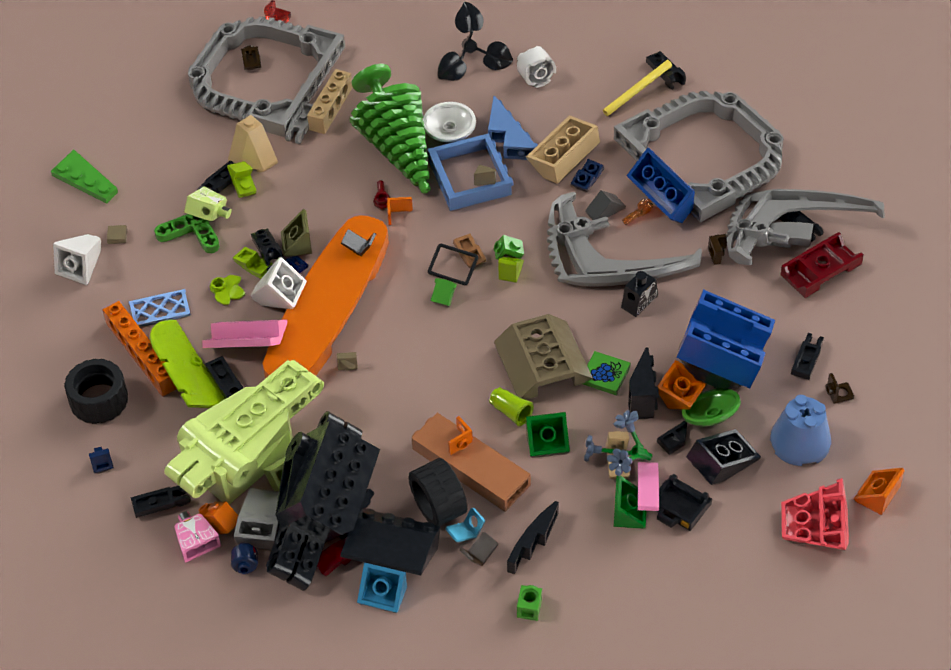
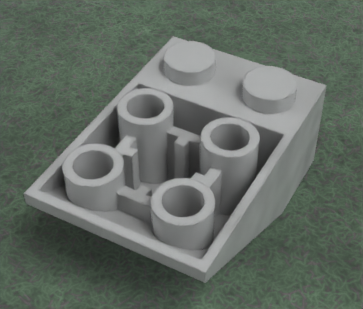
M249 489L239 513L234 532L237 545L249 543L255 548L272 550L280 527L275 516L279 491Z

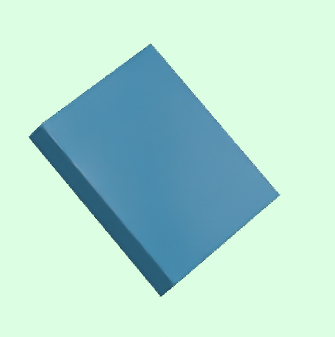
M364 563L357 603L397 613L407 589L406 572Z

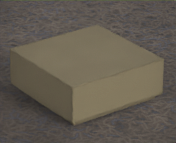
M126 225L108 226V244L126 243Z

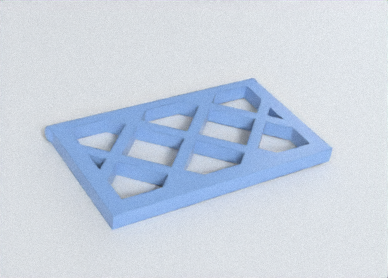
M182 289L129 301L133 319L139 327L164 320L191 316L185 294L186 290ZM182 294V298L179 301L171 298L172 296ZM164 299L160 305L152 302L153 300ZM168 301L176 304L171 311L164 308ZM145 303L140 310L134 308L135 304ZM148 306L156 308L151 315L144 312ZM179 307H183L186 310L185 312L175 313ZM160 311L167 313L166 316L155 317ZM140 315L148 318L145 321L137 322Z

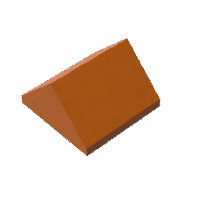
M675 360L657 386L659 395L667 408L690 410L707 384L697 381L682 363Z
M903 468L872 471L854 497L855 502L882 515L901 487L905 470Z

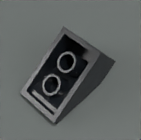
M736 429L696 440L686 456L711 485L726 481L761 458Z

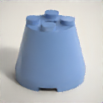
M797 395L795 399L786 405L772 427L770 441L775 454L781 460L792 465L802 466V464L813 462L819 463L827 456L831 445V434L825 405L805 395Z

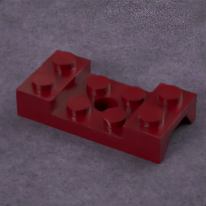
M837 232L783 264L780 275L806 298L818 291L821 284L844 270L850 272L862 265L864 254L862 252L854 254L845 246L841 233ZM818 261H825L827 263L820 264Z

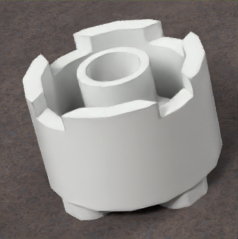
M540 46L520 53L517 57V70L528 85H533L536 88L545 86L551 81L550 78L553 73L556 74L555 62Z

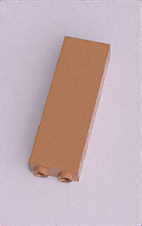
M438 412L433 417H430L420 430L414 432L412 435V449L429 461L437 458L444 459L451 466L460 482L505 512L531 486L530 473L473 435L472 443L468 444L465 449L451 455L448 442L460 435L461 432L457 429L456 424Z

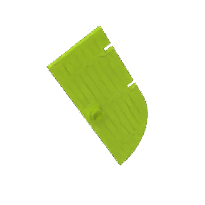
M164 320L155 324L150 332L152 348L159 360L165 361L162 365L177 390L184 392L181 396L186 405L190 408H211L225 400L177 320Z

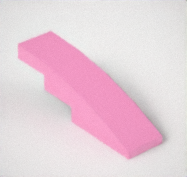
M638 462V510L659 511L658 463Z

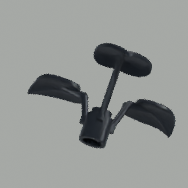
M463 2L457 12L455 26L460 32H470V34L462 41L463 50L461 57L454 51L448 52L442 57L437 71L438 78L441 80L455 81L465 75L467 66L462 59L466 52L473 53L477 50L486 54L483 58V63L492 70L504 69L513 62L510 50L504 43L499 41L492 42L488 45L487 51L477 47V43L471 39L473 31L482 29L484 19L478 8L469 2Z

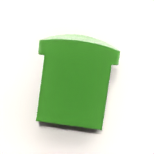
M435 278L436 284L431 301L450 306L457 284L445 279Z

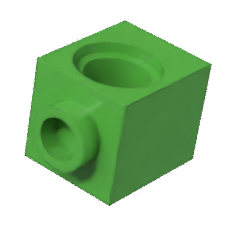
M521 585L517 603V618L538 621L542 602V588L534 585Z

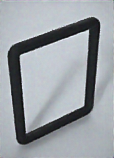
M440 243L428 268V274L461 285H468L479 257L477 254ZM441 247L474 257L465 282L431 271Z

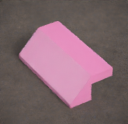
M287 319L211 323L212 339L202 340L203 348L278 345L286 329Z

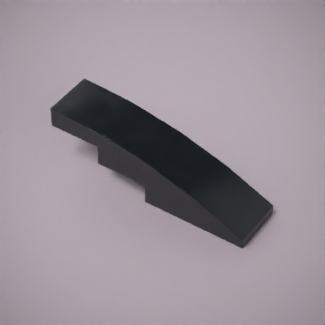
M554 501L527 527L507 560L508 573H516L522 558L530 560L537 544L546 545L559 514V502Z

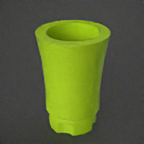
M499 387L495 388L490 394L489 403L510 418L517 426L524 425L526 423V416H531L533 413L534 404L532 402L522 399L508 390Z

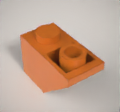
M227 501L205 503L198 510V514H202L218 534H228L236 526L238 514Z

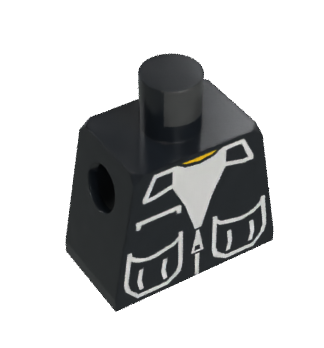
M638 271L624 288L621 308L637 317L658 296L657 280L644 271Z

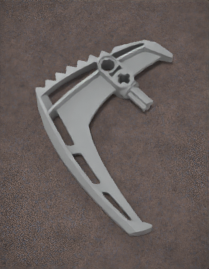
M771 189L744 195L743 200L739 201V206H736L735 212L732 213L730 224L727 225L729 229L727 231L729 257L738 264L752 265L750 254L754 246L765 247L771 242L787 245L790 236L774 232L773 228L769 227L776 219L787 212L846 210L874 212L879 217L884 218V203L849 194L801 189ZM753 201H759L752 209L746 219H742L745 211L750 206V204Z
M576 192L561 195L552 203L548 220L550 229L547 230V234L550 236L547 238V242L550 243L548 246V250L551 251L549 258L553 259L551 266L556 267L554 273L559 275V282L579 286L624 285L632 280L638 271H644L657 279L700 266L701 248L695 254L652 260L605 259L592 247L588 238L593 234V231L609 227L608 218L603 217L590 221L586 217H577L572 204L576 199ZM555 210L558 211L560 223L558 225H555L554 221ZM557 243L566 247L578 274L567 275L560 260Z

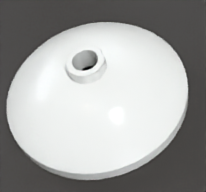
M457 102L436 104L425 113L423 118L425 132L433 139L442 142L460 141L468 137L476 126V117L473 111L466 105Z

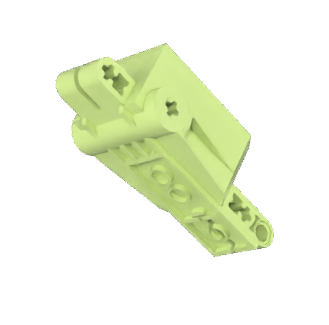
M287 360L256 387H245L199 414L196 418L188 420L180 428L177 435L181 453L167 464L164 474L193 498L200 497L208 490L220 501H227L230 505L265 474L264 468L286 456V450L293 439L290 419L321 393L324 382L295 360Z

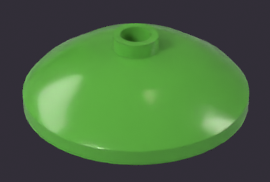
M731 389L708 390L698 396L690 410L682 409V415L684 420L692 425H717L736 413L741 400L739 394Z

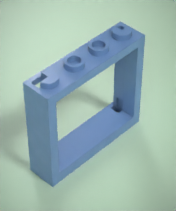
M489 133L428 149V162L450 211L512 195L513 179L511 176H508L507 166L502 163L501 153L496 151V143L494 140H491ZM487 149L501 181L454 193L441 161Z

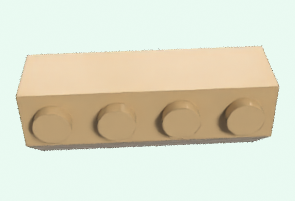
M569 115L526 158L544 179L558 184L600 143L598 126Z

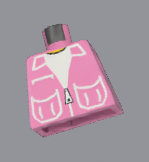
M188 511L179 514L178 519L180 522L175 524L174 527L185 563L221 546L218 533L202 514H197L191 517Z

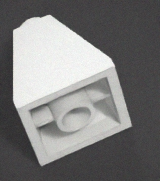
M86 234L53 243L55 274L87 285L101 252V238Z
M279 257L257 283L251 297L261 306L293 309L307 281L282 257Z

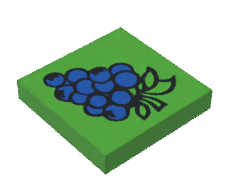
M594 351L587 365L593 379L585 381L583 385L617 395L631 367V363Z

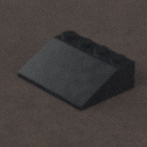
M370 508L361 509L354 529L348 534L340 557L421 576L438 549L441 526H436L431 522L415 521L409 517H397L392 513L375 512V510Z

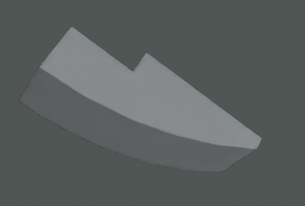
M776 222L769 226L773 228L774 232L790 236L787 245L771 242L769 245L791 248V245L810 247L813 224Z

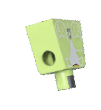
M202 187L187 196L184 213L208 221H214L220 216L228 219L232 209L226 207V197L207 187Z

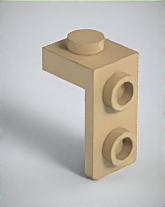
M608 432L606 448L627 451L629 432ZM607 460L609 478L616 479L615 470L611 471L609 469V465L612 462ZM623 471L622 475L620 476H622L625 479H629L630 473H625Z

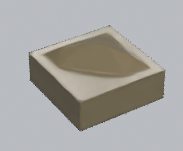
M356 352L337 353L338 371L358 369Z

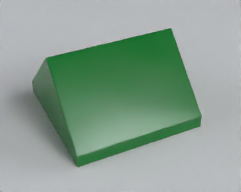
M566 412L526 416V436L530 456L570 452Z
M616 476L613 527L643 529L646 527V511L638 510V487L622 476Z

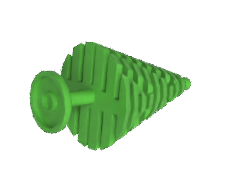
M382 63L366 67L354 76L351 81L352 87L359 93H373L366 97L368 101H361L356 106L357 108L353 109L350 123L383 156L388 158L391 164L400 172H403L402 174L407 179H410L414 186H419L421 193H428L431 187L427 182L430 176L428 161H426L428 156L427 152H425L427 146L425 126L422 120L420 88L415 84L409 83L395 84L382 88L391 77L390 67Z

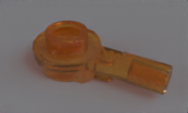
M649 198L642 199L637 205L638 209L622 219L623 223L628 225L636 217L639 218L650 212L654 207L652 201Z

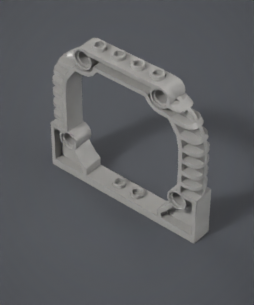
M260 16L258 19L250 17L242 23L240 20L234 23H224L213 33L211 40L206 43L203 51L198 54L193 65L189 67L190 87L193 89L197 102L204 109L210 110L214 114L220 113L224 117L229 116L231 119L237 118L239 121L252 115L262 123L265 132L285 137L289 124L297 110L301 107L302 102H310L345 48L344 35L307 25L304 29L300 25L293 26L292 23L288 22L286 24L282 20L275 21L271 17L265 19L263 16ZM256 37L268 38L300 47L302 54L306 56L312 55L318 63L314 70L309 73L308 79L302 84L294 100L284 99L272 103L267 99L251 102L211 89V74L228 50L239 47L245 39Z
M700 91L699 93L689 92L688 95H681L678 99L671 100L669 104H663L661 108H655L653 112L647 109L614 126V140L636 161L647 149L650 141L659 139L661 130L699 112H714L721 119L733 120L759 143V153L763 159L752 167L727 180L714 178L710 180L709 184L688 183L695 191L694 206L691 214L699 222H703L735 204L737 198H741L744 194L752 192L753 189H758L761 185L767 184L776 177L782 165L783 135L759 115L755 109L749 106L744 99L733 92L723 94L715 91L714 95L707 91Z

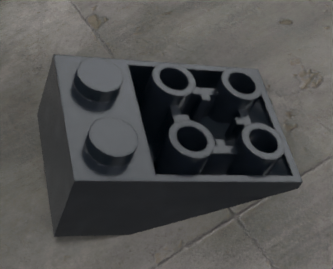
M649 347L645 348L629 380L628 408L630 413L637 411L639 419L654 418V410H658L657 398H659L658 386H655L654 383L656 382V371L652 369L654 367L653 355L649 354Z

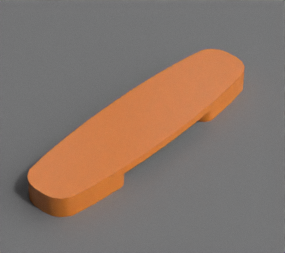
M354 216L345 222L325 247L305 277L307 282L295 307L287 309L281 319H287V326L280 344L269 346L263 360L265 379L287 360H295L315 376L319 373L332 354L331 345L355 309L369 281L376 277L385 257L389 240L387 226L383 221L370 216ZM348 229L365 240H368L373 233H376L370 248L362 257L341 244Z

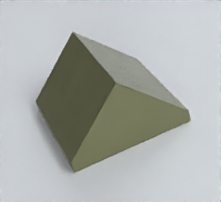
M305 209L281 231L283 256L285 257L312 254Z

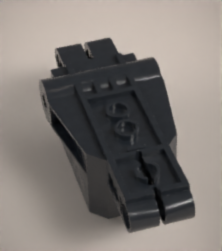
M329 411L323 414L316 429L307 434L298 432L286 450L275 513L280 527L266 564L267 573L283 581L286 580L287 583L302 591H305L311 584L324 544L354 529L380 452L379 448L361 439L363 433L361 429L347 421L344 422L343 419Z

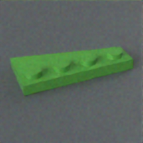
M74 149L51 170L53 177L106 204L118 193L117 187Z

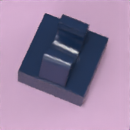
M102 446L94 448V452L89 453L94 473L114 468L108 448L102 449Z

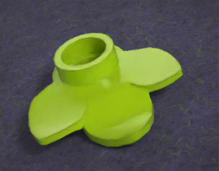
M228 275L225 278L216 277L212 279L209 286L210 291L215 294V300L223 305H229L231 299L237 300L245 296L244 290L238 285L241 277L237 275Z

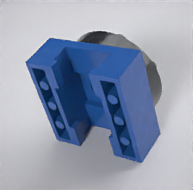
M703 289L692 312L685 335L679 345L676 358L681 360L684 367L697 381H702L716 389H734L741 386L750 389L762 366L766 353L763 351V348L772 333L775 320Z

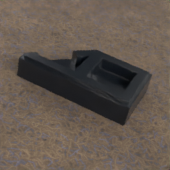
M681 422L657 438V443L669 455L685 445L687 422Z

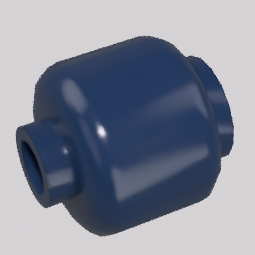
M240 543L232 549L231 567L234 571L248 574L257 568L258 551L253 545Z

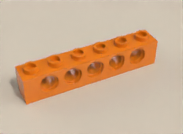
M120 301L102 309L108 327L163 397L176 390V386L162 365L165 361L159 360L149 338Z

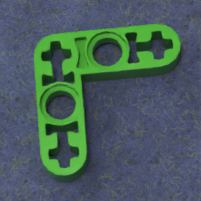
M190 214L160 224L154 230L156 239L159 242H167L194 232L205 252L215 253L220 247L219 240L208 220ZM180 224L185 225V226H184L183 228H181V229L175 228L177 225H180ZM202 230H208V231H209V232L206 233V234H200V233H199V232L202 231Z

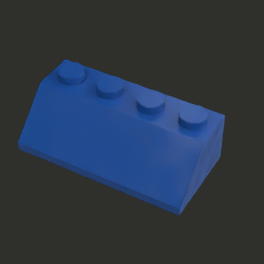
M647 147L626 176L671 220L683 223L693 210L695 191L658 155Z

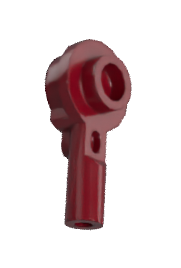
M379 180L377 182L378 192L373 203L375 207L384 209L388 207L387 198H390V196L385 191L384 181Z

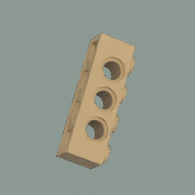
M338 69L334 70L307 115L310 131L322 134L327 132L353 88L351 73Z

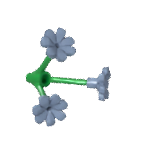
M627 410L623 413L624 416L617 415L615 417L617 421L614 422L616 428L623 429L626 427L627 431L631 433L636 445L630 451L608 449L594 445L592 436L588 435L585 443L587 449L584 461H589L593 453H612L614 455H608L607 460L612 462L609 465V469L611 471L615 470L617 476L622 475L623 471L628 473L631 470L629 465L632 464L633 460L650 461L652 454L644 448L635 433L634 422L639 419L637 411L630 413Z

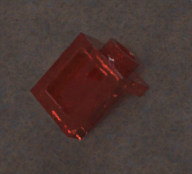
M271 0L264 8L266 19L271 17L275 21L282 20L287 24L291 18L290 11L276 8L275 0Z

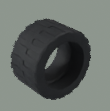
M96 358L85 360L71 369L66 376L64 387L72 413L79 420L92 424L105 423L119 416L126 408L128 391L123 373L119 366L112 361ZM92 386H111V389L101 396L93 398L81 396L84 391Z
M437 458L409 472L408 479L411 492L417 506L428 522L441 526L467 512L468 503L461 483L451 466L444 459Z

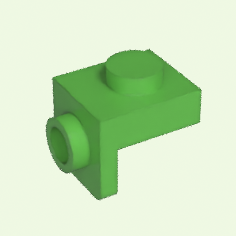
M503 235L494 244L496 259L499 260L504 254L521 259L524 255L522 240Z

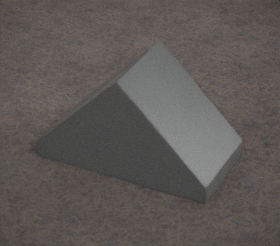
M600 190L585 212L592 220L603 217L608 218L625 209L626 206L615 194Z

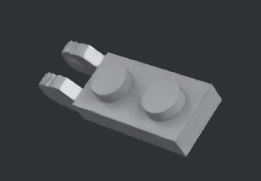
M302 102L301 107L297 110L289 124L285 135L286 141H290L293 138L294 132H298L295 137V143H301L304 134L309 129L307 115L313 104Z

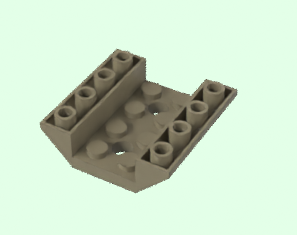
M550 314L511 324L494 341L514 391L522 399L527 400L537 397L538 387L571 378L574 386L593 379L567 321ZM537 333L541 335V337L535 338L532 335ZM551 362L555 365L552 367H547L545 364Z

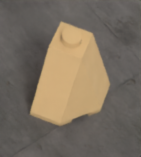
M249 115L236 125L228 162L239 163L245 161L252 169H257V172H265L277 164L278 160L262 123L252 115Z

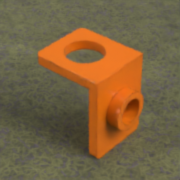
M412 197L387 198L389 225H392L391 212L413 210Z
M460 416L456 417V424L461 434L448 442L451 455L465 449L468 444L473 442L472 430Z

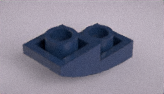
M587 159L583 168L577 171L571 181V185L588 191L601 175L604 165Z

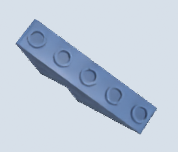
M493 96L488 127L491 140L504 143L505 159L527 160L526 156L538 144L531 140L528 132H525L521 124L513 118L511 112L505 109L502 101Z

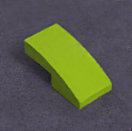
M244 247L233 257V260L239 266L259 279H262L273 265L270 262V265L266 266L263 259L259 257L258 252Z

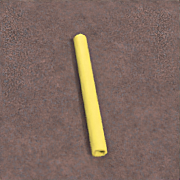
M669 60L663 62L605 107L603 113L606 116L611 115L670 69L672 63Z

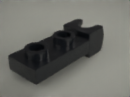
M661 51L646 57V63L653 70L666 60H669ZM673 63L672 67L660 76L672 90L674 89V82H679L681 85H684L686 82L685 72L680 67L677 68Z
M268 228L260 229L251 234L252 241L261 254L266 266L270 265L272 259L283 258L282 250Z
M223 356L205 363L206 369L225 399L243 389L240 381L237 380Z

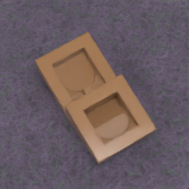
M471 234L453 240L456 248L478 255L479 258L476 265L486 262L485 256L479 245H476ZM459 253L465 264L470 268L474 257Z

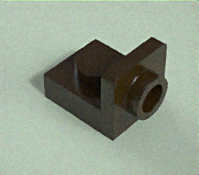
M249 45L242 48L241 54L244 70L261 68L258 46Z
M727 234L709 236L708 251L714 265L721 264L724 249L727 247Z

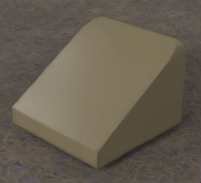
M479 165L474 173V185L495 184L496 169Z

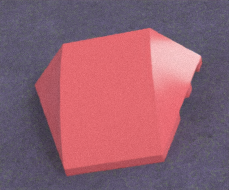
M843 478L836 480L837 483L825 487L823 485L819 487V490L810 494L803 493L781 502L782 538L784 540L846 550L849 544L848 508Z

